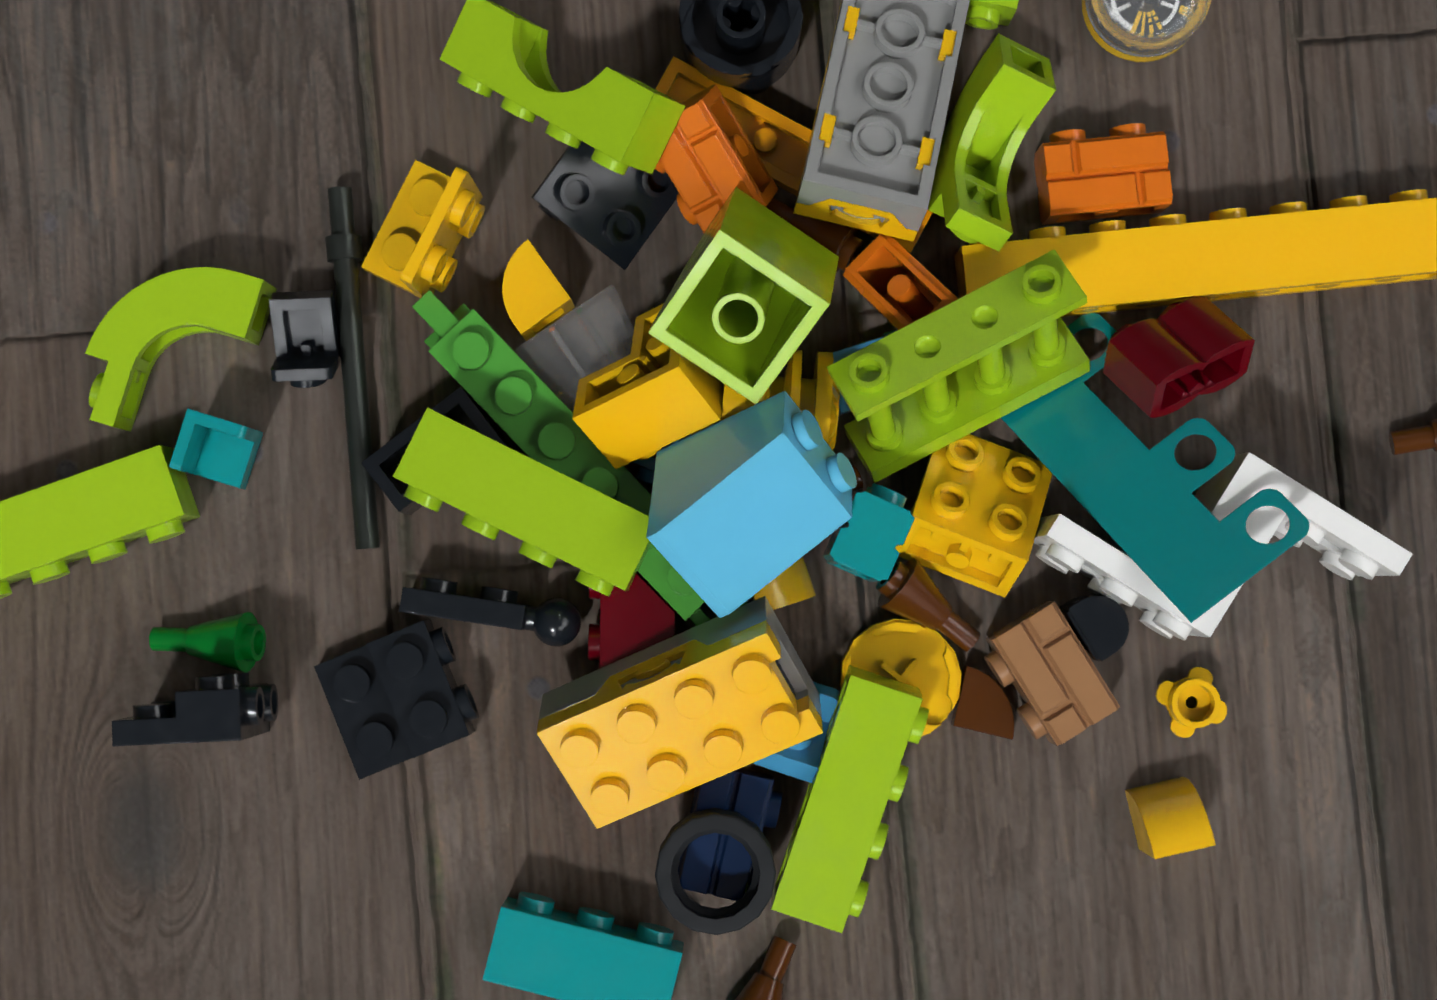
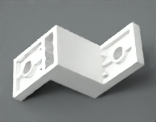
M1250 452L1235 455L1232 463L1204 483L1195 495L1221 521L1259 491L1264 489L1278 490L1309 521L1307 535L1293 546L1300 547L1303 542L1323 554L1319 562L1324 567L1348 580H1352L1355 575L1370 580L1374 576H1400L1413 555L1408 550ZM1274 506L1257 508L1248 516L1246 521V530L1253 540L1265 544L1269 543L1273 535L1281 540L1287 534L1290 526L1286 513ZM1059 513L1040 518L1034 543L1040 546L1035 554L1040 560L1065 574L1069 570L1075 573H1083L1092 579L1087 586L1090 591L1097 596L1108 597L1119 605L1121 603L1129 607L1134 605L1143 611L1139 621L1168 639L1175 636L1185 641L1188 636L1211 637L1242 585L1191 623L1129 556Z

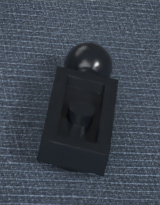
M421 577L420 588L403 587L399 612L516 630L534 631L540 641L549 646L560 647L569 644L576 638L581 627V617L578 609L570 601L563 598H551L535 607L517 603L518 591L482 586L480 597L456 594L458 582Z

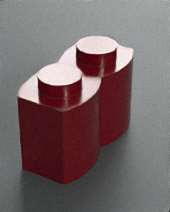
M1194 297L1169 305L1160 314L1158 319H1145L1119 328L1108 341L1103 373L1150 418L1162 417L1179 410L1199 394L1205 395L1217 392L1242 377L1248 370L1255 340L1208 298Z

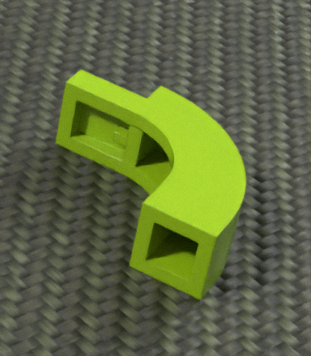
M999 33L968 79L947 122L942 136L928 206L929 211L945 218V226L961 240L971 244L979 242L996 251H1000L1013 234L1007 201V183L1013 160L1028 129L1056 91L1050 59Z
M212 267L175 270L154 277L132 289L107 312L91 337L85 352L87 355L108 362L105 373L101 372L96 376L90 389L89 406L93 410L89 420L131 432L150 372L156 360L170 345L186 336L199 333H217L259 346L270 313L269 298L277 289L263 279L228 269Z

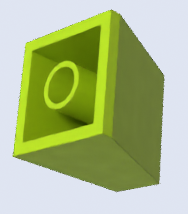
M736 187L702 235L648 333L754 404H757L830 305L839 256Z

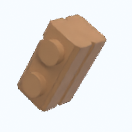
M1045 601L985 639L992 649V652L984 656L989 668L1002 687H1006L1011 683L1015 686L1025 703L1017 708V712L1036 740L1045 735L1050 743L1056 746L1061 745L1120 708L1117 700L1055 601Z

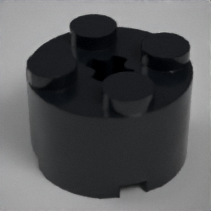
M681 0L679 23L684 59L687 64L695 67L702 75L715 83L732 87L743 94L762 93L788 71L796 57L803 21L800 0ZM742 17L751 21L750 28H744L741 32L730 29L731 24L737 25Z

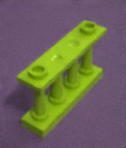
M1055 249L827 366L828 373L856 418L844 425L847 438L874 483L1090 372L1089 358L1061 318V316L1087 303V296Z

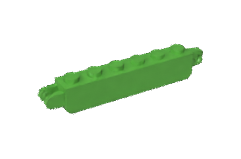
M431 290L425 293L412 306L434 330L424 340L431 348L428 352L530 458L649 516L651 494L624 466L618 469L612 466L572 419L573 412L474 309L470 310L463 303L452 313ZM651 543L638 572L685 621L690 618L698 626L711 620L699 608L704 603L701 597Z

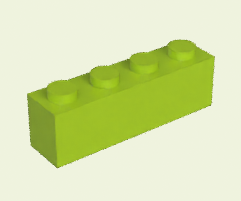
M428 407L393 475L394 478L408 484L403 495L406 498L435 512H439L442 503L445 502L465 512L461 522L463 526L492 540H496L499 531L502 530L523 541L518 550L520 554L549 568H553L557 558L580 569L575 579L577 582L608 597L614 586L624 591L629 590L651 545V542L646 538L648 515Z
M158 445L0 501V599L12 594L10 584L31 577L34 585L49 582L68 575L70 571L67 564L89 556L91 564L105 562L128 553L125 543L147 536L149 543L152 544L185 533L183 523L200 517L185 472L169 467L174 448Z
M849 665L837 706L828 726L818 770L812 783H809L774 884L771 910L839 933L843 932L848 915L859 917L869 887V882L861 880L868 857L875 860L879 859L888 834L889 825L881 822L888 800L899 801L907 780L909 767L901 765L908 742L919 743L927 722L929 709L921 707L923 698L919 688Z

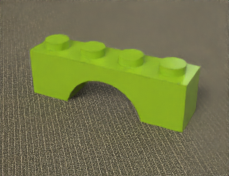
M466 0L440 57L441 61L461 72L457 79L459 84L490 98L494 90L504 96L500 105L501 108L531 123H534L537 116L549 122L545 130L546 134L576 149L579 148L583 141L595 148L591 159L613 172L625 175L630 166L653 174L683 113L685 105L647 84L609 67H606L586 85L573 91L561 92L554 83L548 68L546 54L548 30L490 0Z

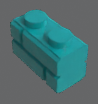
M872 483L871 487H867L866 491L853 494L852 518L832 533L823 554L827 561L826 563L869 582L888 580L899 556V552L895 547L904 544L915 519L910 513L911 511L903 508L907 498L875 483Z

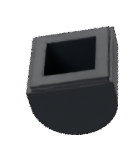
M1079 596L1059 607L1091 660L1103 661L1116 653L1124 645L1129 632V622L1125 611L1116 601L1104 596Z

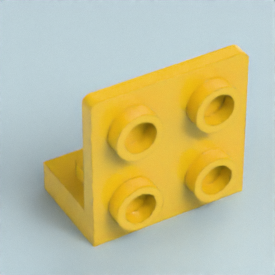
M415 160L361 267L365 271L419 298L429 290L433 294L435 290L441 293L444 292L457 268L458 260L452 258L462 236L468 239L473 236L485 211V206L479 204L483 196L469 172L456 167L450 177Z
M968 434L930 454L915 504L910 512L915 519L904 544L895 547L899 552L898 557L906 560L916 558L924 567L1005 598L1029 561L1052 473L1039 460L972 434Z

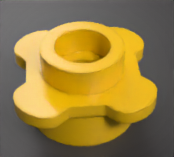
M1194 667L1189 670L1187 677L1174 683L1163 681L1158 685L1155 693L1156 700L1160 704L1165 705L1171 717L1170 730L1176 736L1188 738L1194 734L1196 728H1202L1211 723L1219 724L1225 719L1227 706L1225 702L1221 701L1218 691L1212 685L1213 675L1209 670L1202 667ZM1191 696L1197 701L1196 706L1193 708H1189L1186 705L1187 698Z

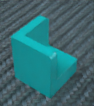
M187 408L169 467L246 490L264 432Z

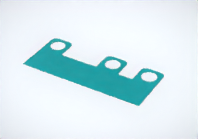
M1097 313L1084 314L1067 326L1073 335L1086 328L1098 329L1105 334L1107 341L1116 332ZM1106 348L1099 358L1090 361V372L1001 417V419L1192 623L1303 539L1309 531V521L1281 492L1275 489L1259 491L1219 521L1192 492L1232 463L1235 458L1233 445L1210 422L1203 418H1193L1149 450L1084 384L1086 380L1104 367ZM1195 434L1210 438L1216 446V456L1209 466L1200 470H1188L1177 463L1174 455L1175 448L1183 438ZM1274 506L1286 513L1290 526L1287 534L1281 540L1265 544L1257 542L1249 536L1246 530V521L1248 516L1257 508Z

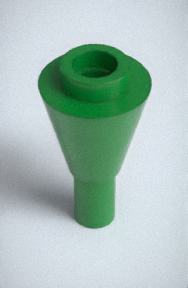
M244 612L193 624L188 628L153 627L149 635V645L153 651L187 652L188 655L247 673L253 668L255 662L260 661L264 655L266 633L264 627L258 624L253 613Z

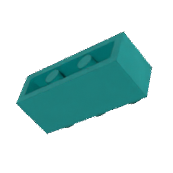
M520 892L518 899L507 897L502 904L482 980L558 1000H671L684 942L673 939V930L647 922H639L637 930L613 924L614 915L594 908L579 907L578 914L553 909L555 900L530 892Z

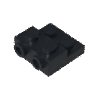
M423 620L314 666L359 780L476 732L472 720L479 718V713L474 698L466 684L457 686L449 667V663L456 661L453 646L443 627L434 629L431 620Z
M248 672L195 677L196 688L175 692V700L133 705V716L113 720L112 747L241 741L270 732V721H275L278 715V692L276 685L268 683L250 684Z

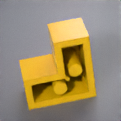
M663 304L636 317L631 353L579 379L572 419L615 469L637 459H648L661 450L662 447L688 435H693L721 420L724 383L648 333Z

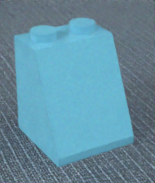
M783 391L657 451L646 538L719 618H722L735 611L852 518V489L857 485L856 475L847 457L840 452L835 454L823 439L820 426L813 414L808 410L801 411L788 393Z

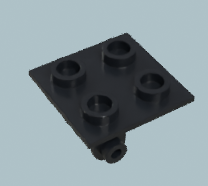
M583 141L578 149L568 146L531 198L540 204L538 207L545 214L556 221L561 220L615 264L626 270L677 199L678 191L666 172L660 173L655 169L653 174L629 166L625 175H621L594 162L591 156L595 148Z

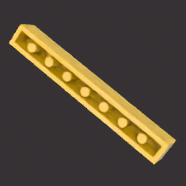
M1415 189L1389 195L1390 202L1368 204L1367 196L1357 195L1329 201V209L1307 211V203L1299 201L1269 207L1270 215L1247 217L1246 208H1229L1209 213L1210 221L1187 223L1185 214H1169L1149 219L1150 227L1126 229L1125 220L1094 223L1089 225V233L1066 235V230L1063 226L1038 228L1029 231V239L1007 241L1000 251H996L979 242L961 246L954 256L958 296L961 298L1054 249L1087 296V303L1061 317L1165 307L1194 297H1206L1211 302L1437 279V198H1428L1426 189Z

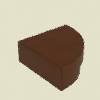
M964 665L960 696L954 708L951 725L1013 740L1014 716L1006 694L990 676L975 668Z

